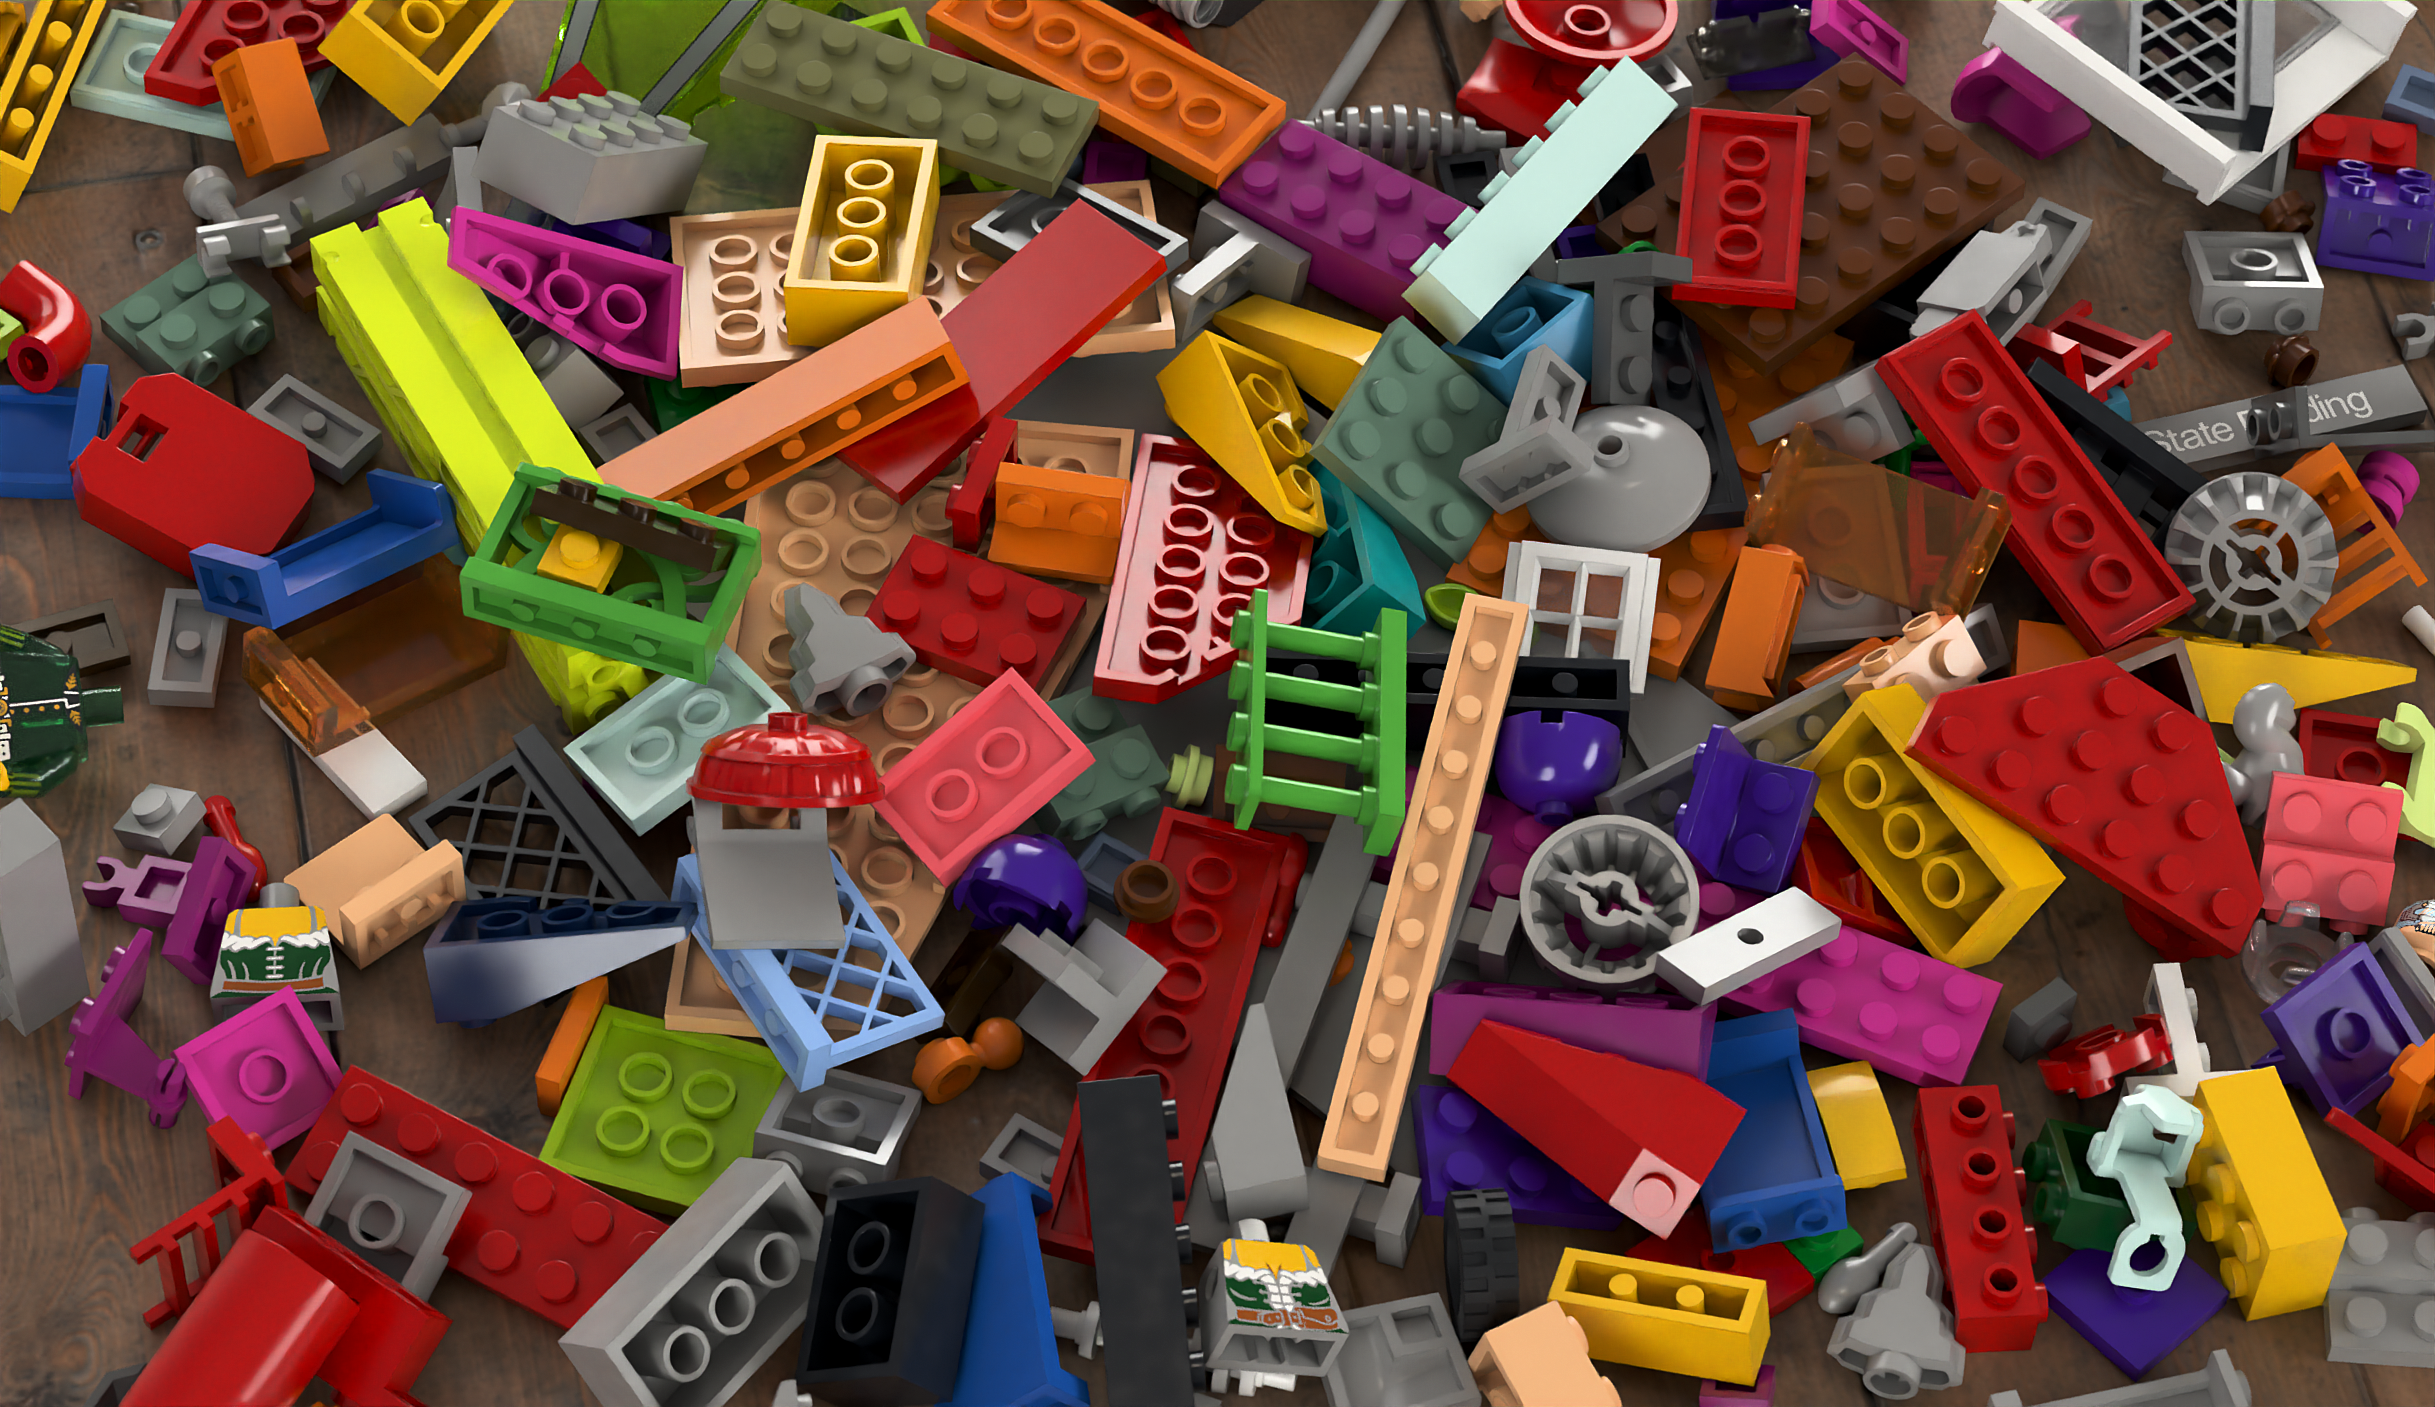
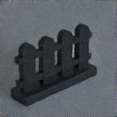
M2037 357L2022 372L2133 518L2137 520L2138 516H2140L2156 528L2150 540L2164 557L2167 533L2177 511L2195 491L2210 481L2047 362Z

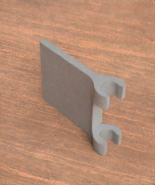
M692 796L694 816H687V834L696 853L711 948L844 949L846 937L828 847L826 808H797L798 816H791V829H723L722 803Z

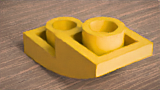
M1862 1060L1806 1071L1836 1175L1841 1176L1844 1191L1856 1188H1872L1881 1183L1906 1179V1165L1896 1131L1869 1061Z

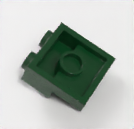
M2046 1118L2037 1141H2031L2027 1145L2021 1163L2026 1181L2035 1183L2037 1187L2033 1201V1217L2037 1222L2048 1224L2053 1241L2062 1242L2074 1249L2085 1250L2093 1248L2113 1253L2120 1234L2129 1225L2135 1223V1220L2119 1181L2114 1178L2095 1176L2086 1161L2093 1136L2098 1132H2107V1130ZM2184 1183L2183 1188L2169 1187L2182 1218L2181 1234L2184 1237L2185 1244L2188 1245L2198 1222ZM2151 1234L2149 1241H2160V1235Z

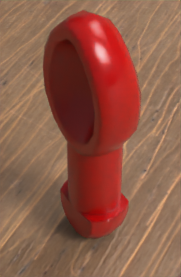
M213 795L203 802L208 810L202 817L203 822L207 827L211 828L214 837H224L257 867L245 902L254 903L259 900L260 890L267 885L268 873L266 863L260 851L252 844L244 841L234 818L236 810L231 801L225 796Z
M1294 832L1288 835L1289 842L1279 871V881L1263 936L1262 945L1268 948L1279 947L1283 940L1296 900L1299 883L1307 869L1309 856L1308 842L1303 835Z

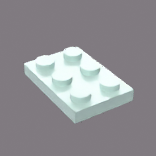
M724 641L715 657L716 666L707 685L665 674L563 748L570 765L639 837L692 799V796L686 792V780L693 776L698 759L702 754L700 749L708 739L742 726L768 724L769 713L791 712L790 707Z

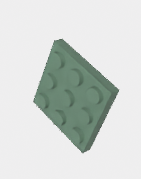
M1402 315L1388 325L1309 453L1444 572L1448 573L1453 563L1460 565L1494 511L1488 503L1458 478L1463 461L1473 454L1499 442L1509 409Z

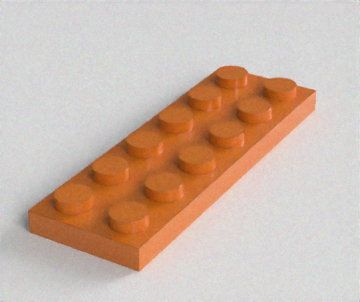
M939 0L926 13V30L998 70L1098 101L1099 119L1096 124L1215 190L1283 122L1286 116L1285 101L1099 0Z

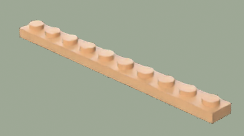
M1467 592L1465 594L1319 1146L1317 1169L1384 1183L1529 619L1528 604Z

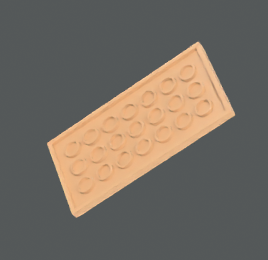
M1150 179L1083 185L1157 223ZM1019 190L940 196L922 296L925 295L939 321L1004 264L970 246L969 227ZM801 207L670 217L673 264L684 267L679 331L682 388L718 387L724 384L760 382L823 349L813 346L788 345L783 286ZM1166 276L1134 299L1070 357L1083 358L1091 355L1123 352L1145 353L1152 350L1176 348L1175 325Z

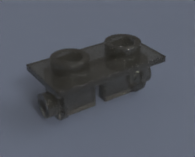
M1797 4L1788 5L1784 9L1759 13L1758 22L1751 23L1748 15L1720 21L1706 20L1704 27L1696 28L1694 34L1686 35L1687 43L1704 81L1816 60L1814 50L1805 33L1810 31L1811 11L1808 7L1800 9Z

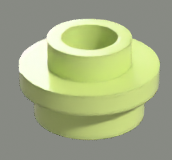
M1189 744L1183 755L1173 753L1170 758L1167 771L1171 779L1163 790L1172 793L1171 804L1173 807L1183 809L1186 804L1200 807L1205 799L1212 776L1214 758L1200 754L1199 746Z

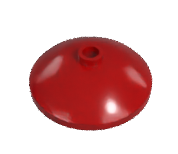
M1503 0V9L1509 24L1532 48L1560 63L1596 70L1600 64L1606 70L1613 69L1625 55L1636 64L1657 55L1672 39L1678 19L1676 0Z

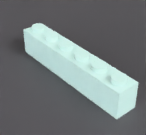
M1627 55L1610 72L1600 64L1576 90L1584 100L1576 107L1568 99L1543 125L1552 133L1547 140L1543 142L1535 134L1511 159V162L1519 170L1511 178L1501 170L1477 196L1485 204L1477 214L1468 206L1443 232L1451 240V243L1442 250L1434 242L1409 269L1418 278L1401 296L1454 346L1491 310L1679 105Z

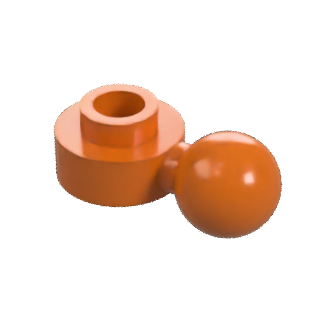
M994 1017L985 1020L976 1028L972 1037V1043L970 1044L961 1037L937 1038L926 1044L915 1058L916 1066L912 1072V1082L920 1091H923V1095L930 1103L942 1104L950 1101L973 1083L983 1066L991 1070H1005L1015 1065L1024 1052L1025 1040L1023 1033L1013 1021L1002 1017Z

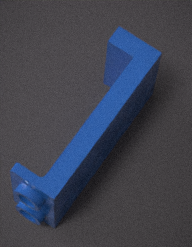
M83 364L80 388L55 387L46 393H33L24 389L21 385H0V497L75 500L72 490L74 478L69 470L71 464L79 454L81 455L94 436L105 440L111 433L115 400L109 365Z
M377 468L366 473L373 501L370 509L266 557L213 543H207L188 552L204 609L211 613L268 629H277L459 544L460 539L455 524L457 516L455 503L442 483Z
M1793 1008L1715 1022L1706 1084L1747 1109V1112L1697 1192L1713 1253L1751 1249L1759 1245L1805 1236H1818L1826 1232L1847 1229L1844 1185L1841 1176L1835 1174L1800 1054L1798 1025Z
M1010 1171L1003 1176L991 1179L984 1187L969 1195L985 1203L986 1206L952 1402L934 1404V1407H1089L1091 1402L1087 1381L1060 1368L1035 1223L1036 1217L1053 1208L1052 1194Z

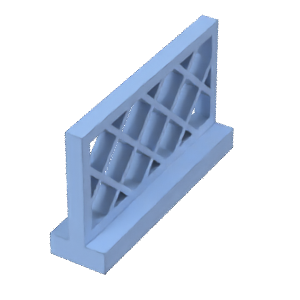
M830 848L829 852L839 904L843 905L851 915L848 925L843 924L846 942L844 949L838 950L836 959L802 949H712L696 853L678 858L670 901L697 903L699 916L691 929L692 934L800 1093L823 1085L827 1069L943 1026L944 1011ZM852 945L877 953L884 963L881 973L844 962L849 946ZM792 966L828 976L823 994L795 986L789 977ZM837 979L874 990L869 1007L831 997ZM882 993H886L911 1001L917 1012L902 1018L878 1011L877 1008ZM827 1014L861 1024L860 1033L834 1043L822 1026L824 1015Z

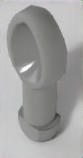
M1897 1223L1887 1229L1886 1236L1860 1257L1851 1256L1843 1258L1832 1265L1822 1278L1818 1288V1303L1822 1310L1830 1314L1854 1311L1861 1294L1878 1288L1879 1276L1886 1271L1887 1265L1910 1242L1920 1244L1921 1237L1917 1228L1910 1223Z

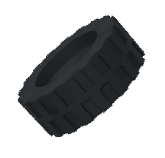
M1505 1188L1448 1191L1445 1197L1443 1242L1446 1289L1452 1326L1459 1343L1478 1342L1484 1333L1519 1317L1518 1252L1512 1209Z

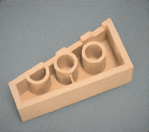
M1557 1300L1484 1333L1467 1360L1479 1391H1483L1491 1407H1622L1620 1397L1612 1382L1605 1376L1599 1377L1587 1356L1589 1347L1582 1327L1574 1317L1565 1316Z

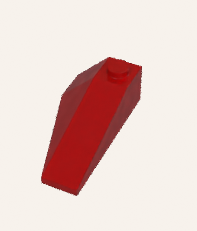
M1482 1018L1446 1074V1077L1606 1203L1665 1241L1703 1185L1747 1112V1109L1690 1073L1668 1067L1666 1070L1628 1061L1627 1056L1608 1051L1602 1054L1564 1044L1560 1038Z

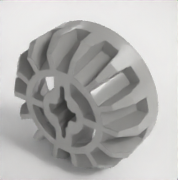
M2240 472L2225 475L2195 491L2174 516L2167 533L2164 549V559L2196 599V603L2186 612L2189 618L2201 629H2205L2223 639L2237 642L2256 641L2261 644L2276 642V639L2294 630L2300 631L2307 626L2310 618L2330 598L2332 593L2331 586L2339 565V555L2336 549L2333 528L2320 506L2309 494L2294 483L2279 476L2262 472ZM2258 518L2277 524V527L2268 535L2259 529L2252 528L2236 531L2230 525L2244 519ZM2286 532L2292 538L2298 555V567L2294 580L2282 569L2283 559L2280 549L2276 545ZM2230 539L2241 548L2245 546L2251 551L2256 550L2260 545L2264 546L2265 548L2262 550L2261 556L2266 562V567L2276 578L2272 579L2262 570L2258 572L2252 567H2249L2243 573L2239 572L2243 563L2237 556L2235 548L2227 540ZM2213 544L2222 550V564L2224 570L2231 578V581L2221 592L2214 584L2209 568V558ZM2239 587L2246 590L2268 588L2278 596L2277 599L2261 605H2244L2229 599Z
M1597 815L1574 821L1554 832L1538 847L1529 860L1522 877L1519 899L1523 936L1527 938L1533 950L1534 959L1543 971L1549 968L1561 978L1563 987L1574 992L1581 986L1587 989L1598 990L1599 995L1603 999H1615L1617 992L1620 990L1638 987L1640 993L1649 991L1654 988L1656 979L1660 977L1654 972L1657 953L1698 932L1699 887L1690 860L1682 848L1668 834L1640 819L1623 815ZM1636 886L1646 893L1654 907L1639 901ZM1612 903L1621 906V911L1612 909L1607 917L1599 915L1598 909L1607 911ZM1565 912L1581 919L1582 931L1591 942L1585 954L1573 945L1566 933L1564 925ZM1628 943L1642 948L1637 954L1624 960H1596L1601 948H1620Z

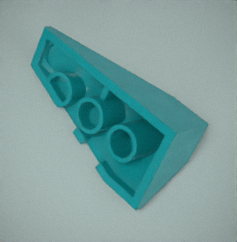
M1315 458L1307 465V470L1320 484L1328 531L1320 538L1313 536V550L1300 627L1360 637L1363 631L1372 632L1380 610L1383 607L1407 611V641L1410 640L1427 621L1417 581L1389 522Z

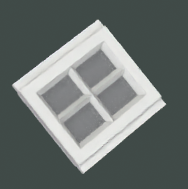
M1522 540V543L1509 542L1502 600L1529 605V619L1519 656L1630 660V700L1631 698L1643 700L1661 559L1648 557V554L1525 540Z

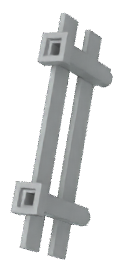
M1336 815L1314 874L1305 872L1301 878L1295 900V909L1299 912L1263 1002L1286 1095L1349 931L1375 938L1388 889L1387 885L1369 881L1379 855L1363 853V825L1354 824L1353 817ZM1476 831L1473 833L1424 1026L1433 1005V993L1439 989L1450 958L1479 965L1480 981L1508 983L1523 943L1520 901L1498 896L1492 912L1469 907L1493 845L1492 835ZM1211 1134L1207 1147L1203 1149L1182 1223H1189L1191 1249L1214 1255L1220 1242L1227 1240L1226 1232L1230 1226L1224 1201L1211 1203L1206 1185L1203 1162L1215 1160ZM1316 1155L1312 1168L1304 1166L1307 1178L1309 1209L1277 1215L1292 1219L1283 1243L1305 1245L1313 1250L1328 1283L1346 1235L1375 1242L1377 1262L1403 1269L1423 1215L1422 1179L1395 1172L1390 1188L1387 1189L1366 1183L1367 1179L1317 1169Z

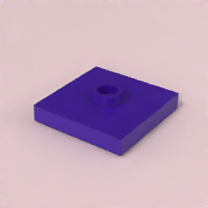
M2148 1241V1243L2140 1245L2130 1256V1267L2137 1271H2148L2155 1268L2164 1258L2165 1247L2160 1241ZM2093 1248L2077 1249L2040 1281L2044 1282L2046 1286L2048 1307L2135 1383L2223 1308L2230 1294L2226 1288L2186 1254H2184L2170 1287L2164 1291H2154L2114 1285L2107 1275L2113 1255L2112 1252Z

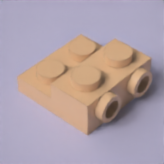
M1931 611L1908 622L1902 629L1905 636L1895 644L1881 647L1866 655L1859 662L1862 670L1846 681L1842 687L1853 704L1862 692L1909 682L1928 705L1930 699L1942 692L1980 684L1977 676L1985 671L1987 666L1958 614L1938 616L1935 611Z

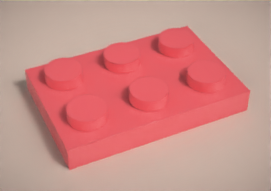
M1011 667L880 777L878 782L885 785V797L883 800L871 803L870 805L946 889L963 874L969 863L980 851L1004 835L1011 834L1096 762V760L1082 741Z

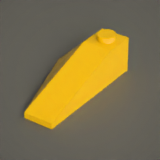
M1254 294L1214 313L1212 322L1244 347L1286 365L1294 383L1333 412L1383 335L1259 294Z
M1204 330L1155 376L1166 400L1164 402L1165 412L1177 426L1182 428L1277 521L1320 538L1328 531L1320 484L1307 470V465L1315 459L1309 453L1313 445L1304 439L1302 440L1301 430L1309 424L1308 414L1288 367Z
M2160 627L2144 636L2183 637L2210 722L2233 724L2236 705L2245 693L2258 684H2280L2287 689V693L2295 701L2293 709H2298L2415 682L2417 675L2416 668L2392 660L2319 649H2308L2307 655L2300 654L2301 650L2273 643L2261 644L2256 641L2250 643V648H2244L2241 642L2216 638L2214 634Z

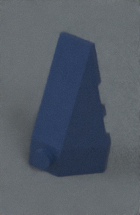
M529 896L454 901L423 948L436 1023L458 1022V1025L462 1028L484 1027L494 1023L498 1018L505 1017L687 939L699 916L697 903L626 900L610 906L604 912L594 911L590 906L589 899L569 898L563 902V906L551 910L538 909L536 897Z

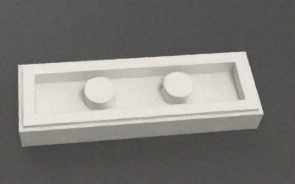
M309 661L259 693L261 708L370 821L385 813L393 816L428 794L427 780L312 661Z

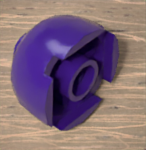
M1541 711L1524 712L1509 716L1502 720L1493 755L1494 776L1507 799L1519 809L1534 814L1536 822L1548 826L1568 825L1573 822L1574 817L1588 814L1597 808L1595 796L1616 786L1623 754L1620 730L1616 725L1602 718L1578 712L1563 711L1562 723H1541Z
M1022 833L1009 834L987 845L972 859L953 889V901L959 912L965 902L968 909L976 915L971 924L975 930L1012 925L1014 928L1019 923L1039 937L1045 928H1048L1072 947L1083 926L1088 910L1087 879L1075 859L1067 852L1066 847L1058 839L1042 833L1034 835Z

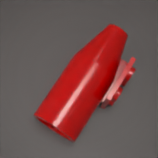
M245 1229L118 1407H292L361 1309L343 1290L306 1262L270 1239L252 1230Z

